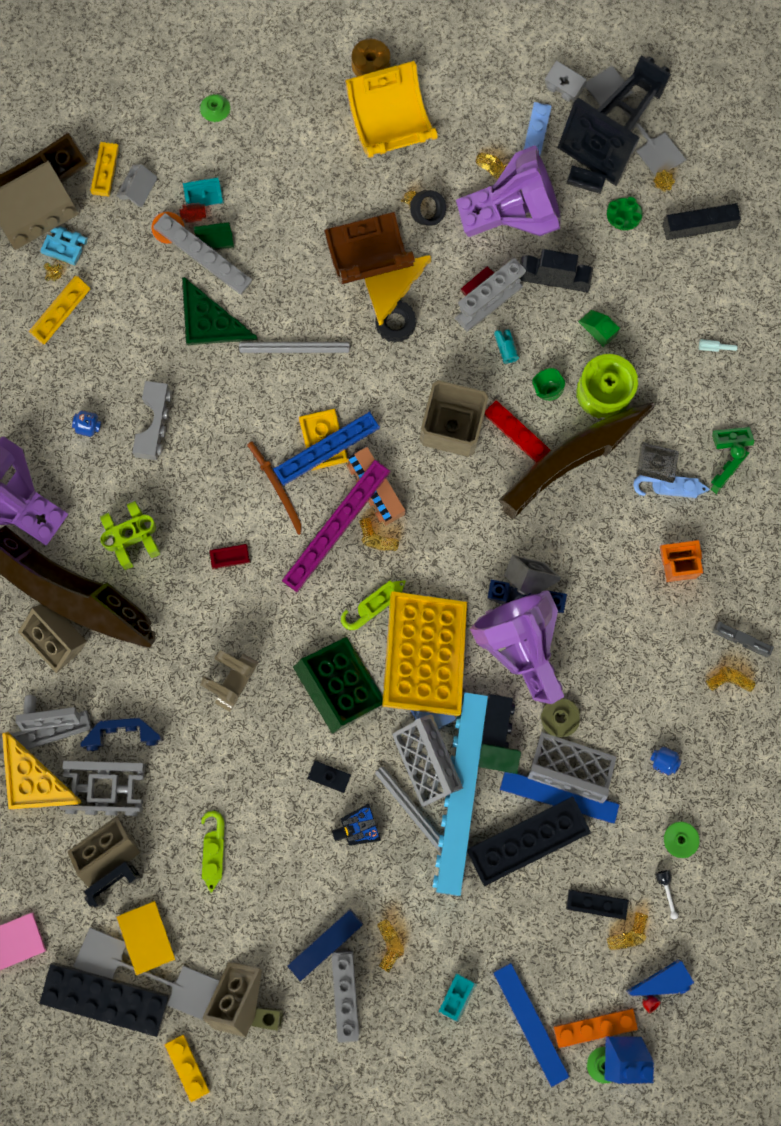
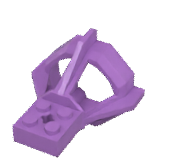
M532 146L515 153L493 186L456 200L463 229L468 237L500 225H508L537 236L560 229V210L552 183L537 146ZM530 212L532 218H527L525 213Z
M1 437L0 480L11 465L16 472L7 485L0 482V525L13 524L47 546L68 516V513L35 492L23 449L7 438ZM43 514L46 522L38 524L36 515L41 516Z
M548 590L538 595L531 594L507 602L494 610L486 611L485 615L478 618L470 628L476 643L483 649H487L512 674H522L534 701L553 704L564 697L563 687L555 677L554 667L548 661L551 657L550 646L558 609ZM504 647L506 648V649H504V650H502V651H500V652L498 651V649H501V648H504Z

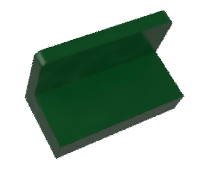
M230 222L193 227L195 236L213 250L234 248Z
M482 744L478 767L517 774L521 751Z

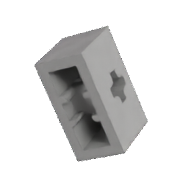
M556 61L545 78V84L548 90L553 93L556 91L561 93V97L570 102L571 100L575 101L587 85V79ZM566 81H568V85L564 84V86H562V82L565 83Z

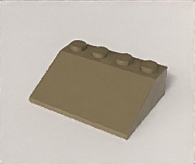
M49 161L0 187V227L14 250L79 215Z

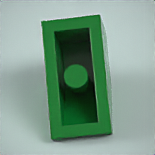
M590 310L578 321L603 348L617 336L620 330L607 315L594 310Z

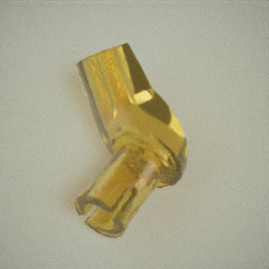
M483 152L479 153L476 157V164L496 179H499L509 164H503L495 155Z
M370 517L359 520L363 534L361 541L365 546L381 551L398 550L399 541L397 539L383 537L374 532Z
M727 666L720 667L716 675L705 681L711 691H714L726 682L748 692H752L756 685L755 681L744 673Z
M636 912L632 930L607 938L609 949H626L644 943L647 938L644 932L648 915Z
M383 920L377 924V927L386 943L388 951L378 966L390 973L398 957H403L404 947L390 921Z

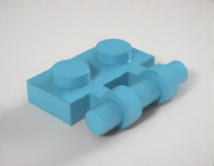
M61 226L52 229L51 233L55 234V236L47 235L40 250L41 253L76 266L83 251L82 247L77 244L86 245L88 239L82 236L81 233H72ZM65 237L67 239H70V242H66L62 239Z

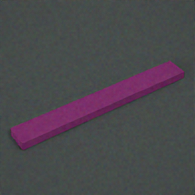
M377 460L373 461L285 575L282 582L295 592H299L391 471Z

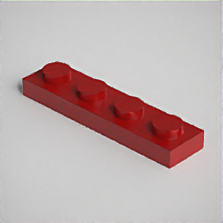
M497 400L485 411L484 416L535 463L551 451Z

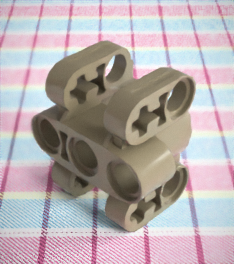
M219 650L214 659L231 668L228 676L222 685L204 676L200 685L218 695L214 704L231 712L259 662L244 653L238 660Z

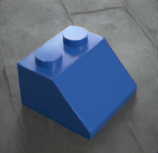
M606 1036L605 1080L618 1084L654 1083V1061L642 1037Z

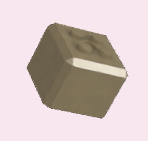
M440 380L434 382L421 426L420 442L422 445L466 457L473 455L489 398L486 392ZM451 421L456 422L458 425L454 430L449 429L447 426Z

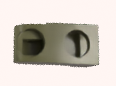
M256 1007L255 1018L251 1026L278 1031L282 1027L284 1010Z

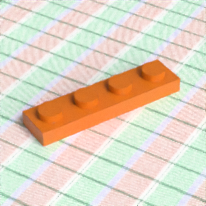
M632 1008L553 1027L558 1048L638 1030Z

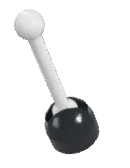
M671 870L655 873L656 880L665 887L671 909L670 917L675 920L678 918V913L675 912L668 886L672 881Z

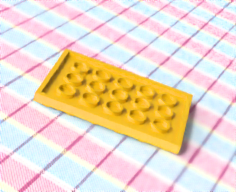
M391 592L382 707L453 716L461 715L467 602Z

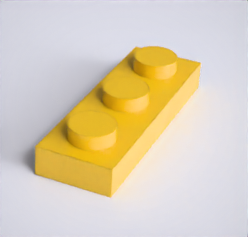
M100 142L90 190L92 195L110 197L119 152L118 144Z
M184 1034L164 1044L190 1102L210 1093Z

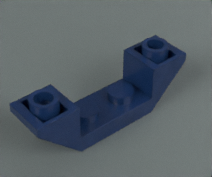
M491 579L487 599L503 605L528 595L518 592V588L509 586L510 583ZM549 591L558 609V613H564L567 594Z
M141 718L107 720L97 723L82 740L81 747L87 748V751H98L99 747L104 746L103 731H106V734L118 733V729H125L126 732L138 731L137 728H140V741L146 743V746L158 745V742L163 741V737Z

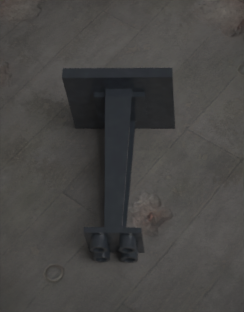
M641 55L633 74L598 109L578 97L573 103L557 148L588 169L607 175L605 180L617 186L640 138L633 133V130L654 98H661L671 77L669 68L666 66L659 67L655 64V60L652 57L648 56L645 58ZM637 85L647 91V94L637 108H632L624 103L622 99ZM619 107L630 114L631 117L624 127L607 116L613 108Z

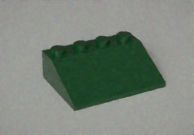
M347 636L300 659L293 666L332 734L349 726L383 704V696Z

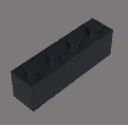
M733 203L666 215L662 225L666 240L736 229L742 219L738 204Z

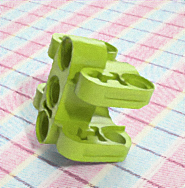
M136 501L126 504L132 519L115 526L109 512L100 516V520L106 530L101 535V544L106 550L115 551L118 561L124 570L134 567L125 548L140 541H143L151 558L161 555L151 536L156 531V523L151 516L143 515ZM151 522L150 528L147 529L144 523ZM127 530H133V534L130 537H124V534ZM109 538L113 539L114 544L107 545L106 543Z

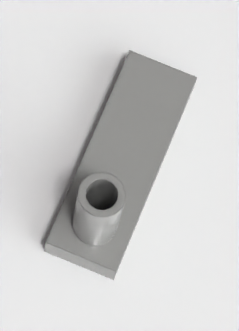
M27 695L24 697L23 714L16 715V723L21 731L80 724V715L75 707L36 712V697Z

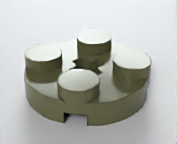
M561 698L553 704L547 703L543 707L540 716L542 727L548 734L555 737L570 736L579 727V709L568 699ZM557 713L565 715L563 718L565 720L564 723L556 721Z

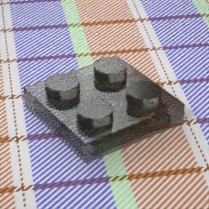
M642 442L636 474L673 483L676 476L679 451Z

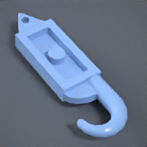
M642 474L636 477L633 484L636 493L642 496L646 495L639 488V484L642 481L652 482L653 490L660 495L697 498L698 495L710 490L699 482L697 478Z

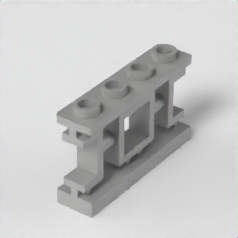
M513 258L458 302L461 313L455 317V320L466 332L522 289L523 286L520 284L521 280L519 278L526 273L524 267Z
M63 761V777L73 778L72 792L77 797L78 792H88L87 802L95 803V806L62 805L60 810H65V814H77L79 810L85 811V815H97L98 811H105V815H117V812H125V816H137V812H143V800H135L133 796L134 780L145 779L146 764ZM71 770L97 771V774H89L88 784H79V774L71 773ZM111 771L137 772V775H129L128 785H118L119 775H111ZM95 779H113L111 799L94 798ZM118 793H128L127 803L135 804V807H109V803H117Z
M353 951L333 952L332 969L337 1039L339 1043L358 1041L359 1026Z

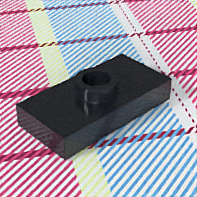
M572 165L566 184L601 194L607 175Z
M314 760L307 779L344 793L351 774Z

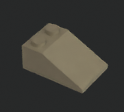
M228 962L202 1019L214 1030L246 1037L255 1018L262 970L256 967Z

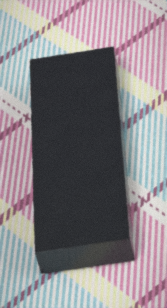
M568 889L566 910L626 920L629 900Z

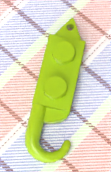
M390 580L358 605V614L361 618L352 624L346 621L345 617L348 610H345L341 615L342 626L348 630H357L390 606V594L392 591L402 593L406 580L395 582Z
M213 810L205 813L201 820V824H204L208 817H215L217 820V830L207 833L203 841L202 879H204L210 893L214 891L219 881L222 880L225 830L224 817L218 811Z

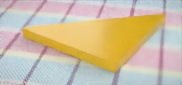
M430 255L415 258L414 266L364 279L379 325L384 323V319L387 315L391 314L397 306V302L401 297L405 296L411 288V284L419 278L425 266L431 262Z
M9 732L2 733L8 810L81 804V800Z

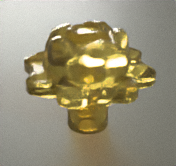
M663 170L656 173L653 182L656 183V188L665 192L672 189L675 180L672 179L673 174Z
M417 191L406 192L401 202L408 204L410 208L412 198L417 194Z
M47 262L43 266L46 270V276L44 277L46 281H57V279L61 278L62 265L60 263L51 265Z

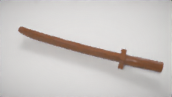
M251 441L247 444L248 448L259 462L260 469L265 472L276 490L297 534L300 535L301 523L289 498L271 469L270 462L264 459L255 443Z

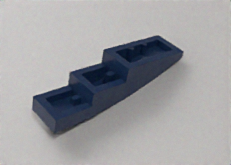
M350 909L288 964L287 967L301 982L364 924Z

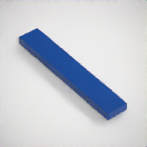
M368 412L275 467L273 470L284 486L380 429V426L371 412Z
M504 772L499 789L552 806L573 796L582 815L615 824L620 805L606 800L604 803H600L528 779V777Z
M510 963L493 972L550 1086L553 1087L568 1079L569 1075L512 964Z

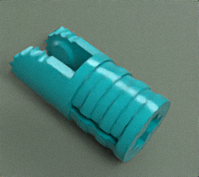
M501 330L494 331L503 363L516 362L519 359V355L510 330H504V336Z

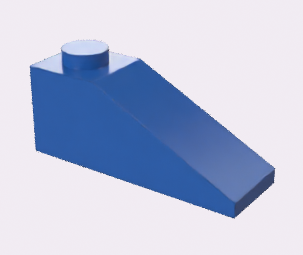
M676 960L626 991L631 996L677 994L679 992L683 994L691 989L690 985L694 984V981L682 961Z

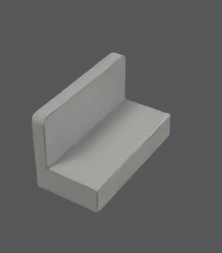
M142 164L132 165L116 196L122 200L129 199L138 207H142L157 180V176Z

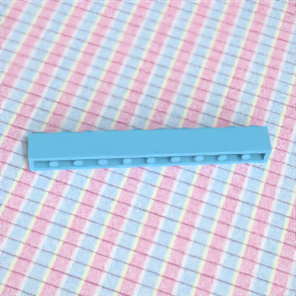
M464 692L461 715L456 717L455 728H458V735L453 738L452 748L456 749L455 756L451 755V760L463 789L445 796L444 807H447V813L442 816L441 827H444V835L439 836L438 847H442L441 855L436 857L435 867H438L439 870L438 876L434 875L432 885L433 888H436L435 893L461 896L488 696Z

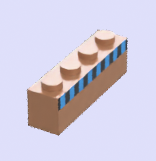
M368 447L348 457V464L346 466L350 474H355L357 477L356 483L375 460ZM385 479L370 498L368 504L370 507H375L377 511L375 512L376 518L386 526L404 516L405 509L389 482Z

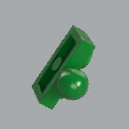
M750 427L714 430L712 432L716 449L731 448L730 454L736 459H741L745 456L746 450L744 446L754 445L755 440Z

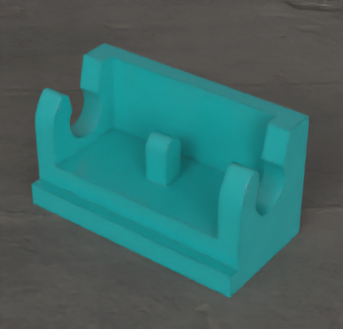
M219 177L183 183L187 209L223 203Z
M456 973L438 1012L459 1022L477 983Z

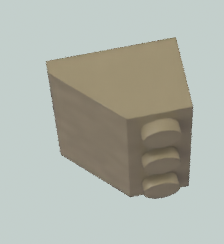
M42 604L32 608L18 631L55 673H58L79 654L87 643L84 637L65 617Z
M118 816L68 851L77 876L88 888L122 863L129 862L140 854L136 842Z

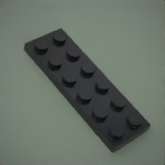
M572 796L467 848V853L483 886H486L590 834L591 831Z
M52 962L49 966L39 1004L158 1037L169 995Z

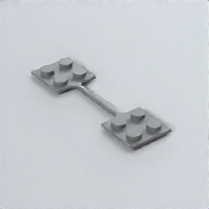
M611 66L588 80L585 87L601 106L625 81L615 68ZM631 90L623 99L631 95L633 91ZM624 111V112L627 114V116L630 118V117H631L630 114L627 113L626 111ZM638 122L636 127L646 138L647 144L636 152L657 179L686 161V158L666 133L651 139Z
M91 927L89 928L73 967L111 979L119 966L134 970L132 965L122 960V954L126 947L125 941ZM186 966L182 967L179 977L175 982H170L149 972L142 973L172 987V994L167 1006L203 1020L202 1017L220 981Z

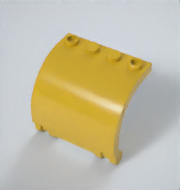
M415 61L345 80L355 128L368 158L374 157L378 153L382 155L387 151L416 143H424L427 139L434 140L438 138L437 131L432 127L422 102Z

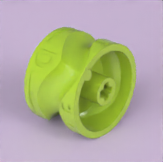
M603 354L590 360L582 372L576 389L578 403L581 408L595 418H607L625 411L638 387L636 370L628 360L615 354Z

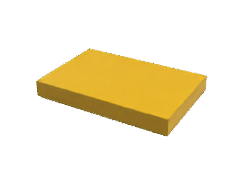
M335 408L299 417L306 449L340 429ZM346 450L341 451L311 470L347 463Z
M155 901L116 916L136 976L176 960Z

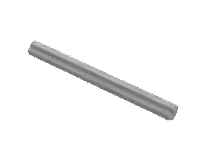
M349 342L239 343V351L241 353H348L350 350Z
M380 767L375 772L376 776L441 854L442 847H438L440 834L385 767Z

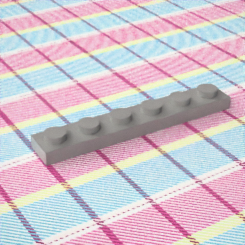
M166 213L153 226L157 232L238 294L242 295L252 283L251 278Z

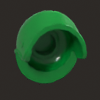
M546 368L537 373L532 379L536 396L542 400L553 401L563 394L565 380L556 368Z

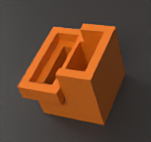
M699 540L660 546L666 582L696 579L703 573Z

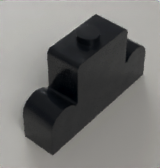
M542 249L539 259L531 255L521 257L520 264L524 267L526 273L519 279L524 282L589 293L593 268L588 265H578L579 255Z

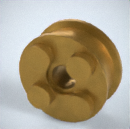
M365 39L357 43L353 48L351 54L352 70L357 77L390 68V51L382 41Z

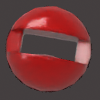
M646 995L648 999L645 1000L643 998L642 1004L648 1013H652L659 1007L661 1002L654 995Z

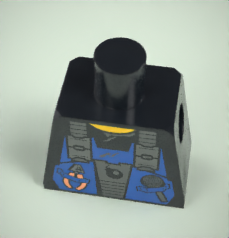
M369 804L340 818L343 827L331 830L335 842L347 838L349 846L381 841Z

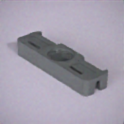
M722 622L716 623L712 633L736 644L737 642L743 644L742 647L766 658L771 656L774 646L759 641L755 637L733 629Z

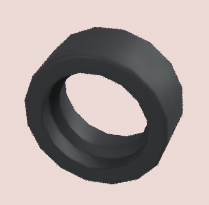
M420 191L412 198L410 203L411 216L420 225L434 226L439 224L446 214L445 199L437 191ZM426 197H431L436 205L435 213L430 219H425L420 210L421 203Z

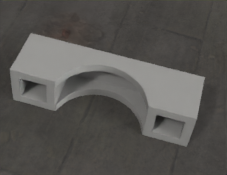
M145 381L142 400L145 405L154 411V420L146 431L135 435L132 453L136 458L158 460V455H162L163 444H160L161 437H165L166 434L164 420L169 417L167 403L171 402L172 391L169 389L168 384Z

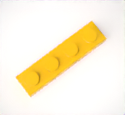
M74 276L29 330V333L45 345L91 288L78 276Z

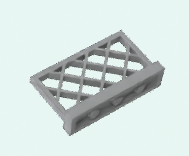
M433 715L418 718L415 722L392 734L422 807L463 789ZM416 726L420 733V737L414 735ZM401 734L408 736L406 744L402 742ZM412 739L418 742L417 750L411 747ZM423 745H425L428 755L421 753ZM409 752L415 754L414 763L409 759ZM420 757L426 760L425 768L419 766ZM431 763L436 771L435 774L429 771ZM417 770L423 773L422 781L418 780L416 776ZM428 776L434 779L432 787L426 784ZM438 782L441 783L444 790L443 793L437 790ZM425 789L431 792L429 800H426L424 795Z
M541 732L528 779L604 803L609 794L616 756ZM543 739L551 741L554 748L546 751L542 744ZM564 746L570 747L573 754L565 757L560 748ZM557 750L561 759L553 763L549 753ZM583 752L588 753L592 760L584 763L579 754ZM545 756L550 765L543 767L537 765V761ZM576 757L580 766L572 769L567 760ZM598 760H609V767L603 770ZM564 762L569 771L561 773L556 768V765ZM592 763L599 770V772L593 775L590 774L586 767ZM583 769L587 778L579 779L575 771ZM602 775L605 780L604 787L597 785L593 778Z

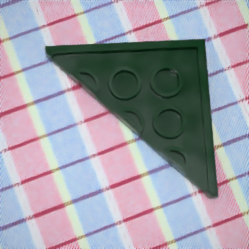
M182 277L186 346L258 340L257 335L253 334L246 326L227 313L219 304L211 300L198 287L190 283L187 278Z

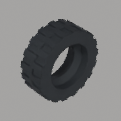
M399 300L391 314L398 313L403 316L405 324L401 329L393 330L388 327L386 321L389 315L384 319L382 325H379L377 317L375 318L378 334L388 342L397 343L403 342L405 339L407 340L414 333L416 327L415 311H413V308L408 303Z

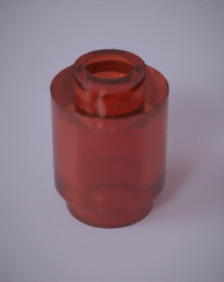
M183 204L182 209H179L180 217L185 223L199 222L202 219H206L204 204Z

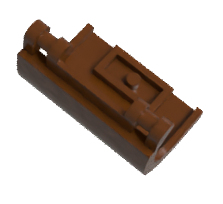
M395 212L324 230L334 270L340 284L414 266L413 252H406Z

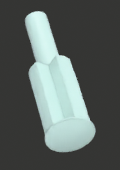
M700 339L699 350L719 352V349L736 351L738 348L737 345L720 344L719 341Z

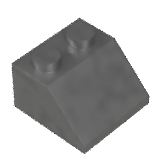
M512 555L504 574L510 581L509 583L518 588L517 591L524 595L529 593L538 594L561 579L544 562Z

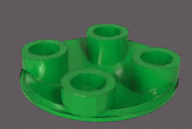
M628 197L610 202L606 216L608 222L614 228L627 231L636 228L640 224L643 212L636 199Z

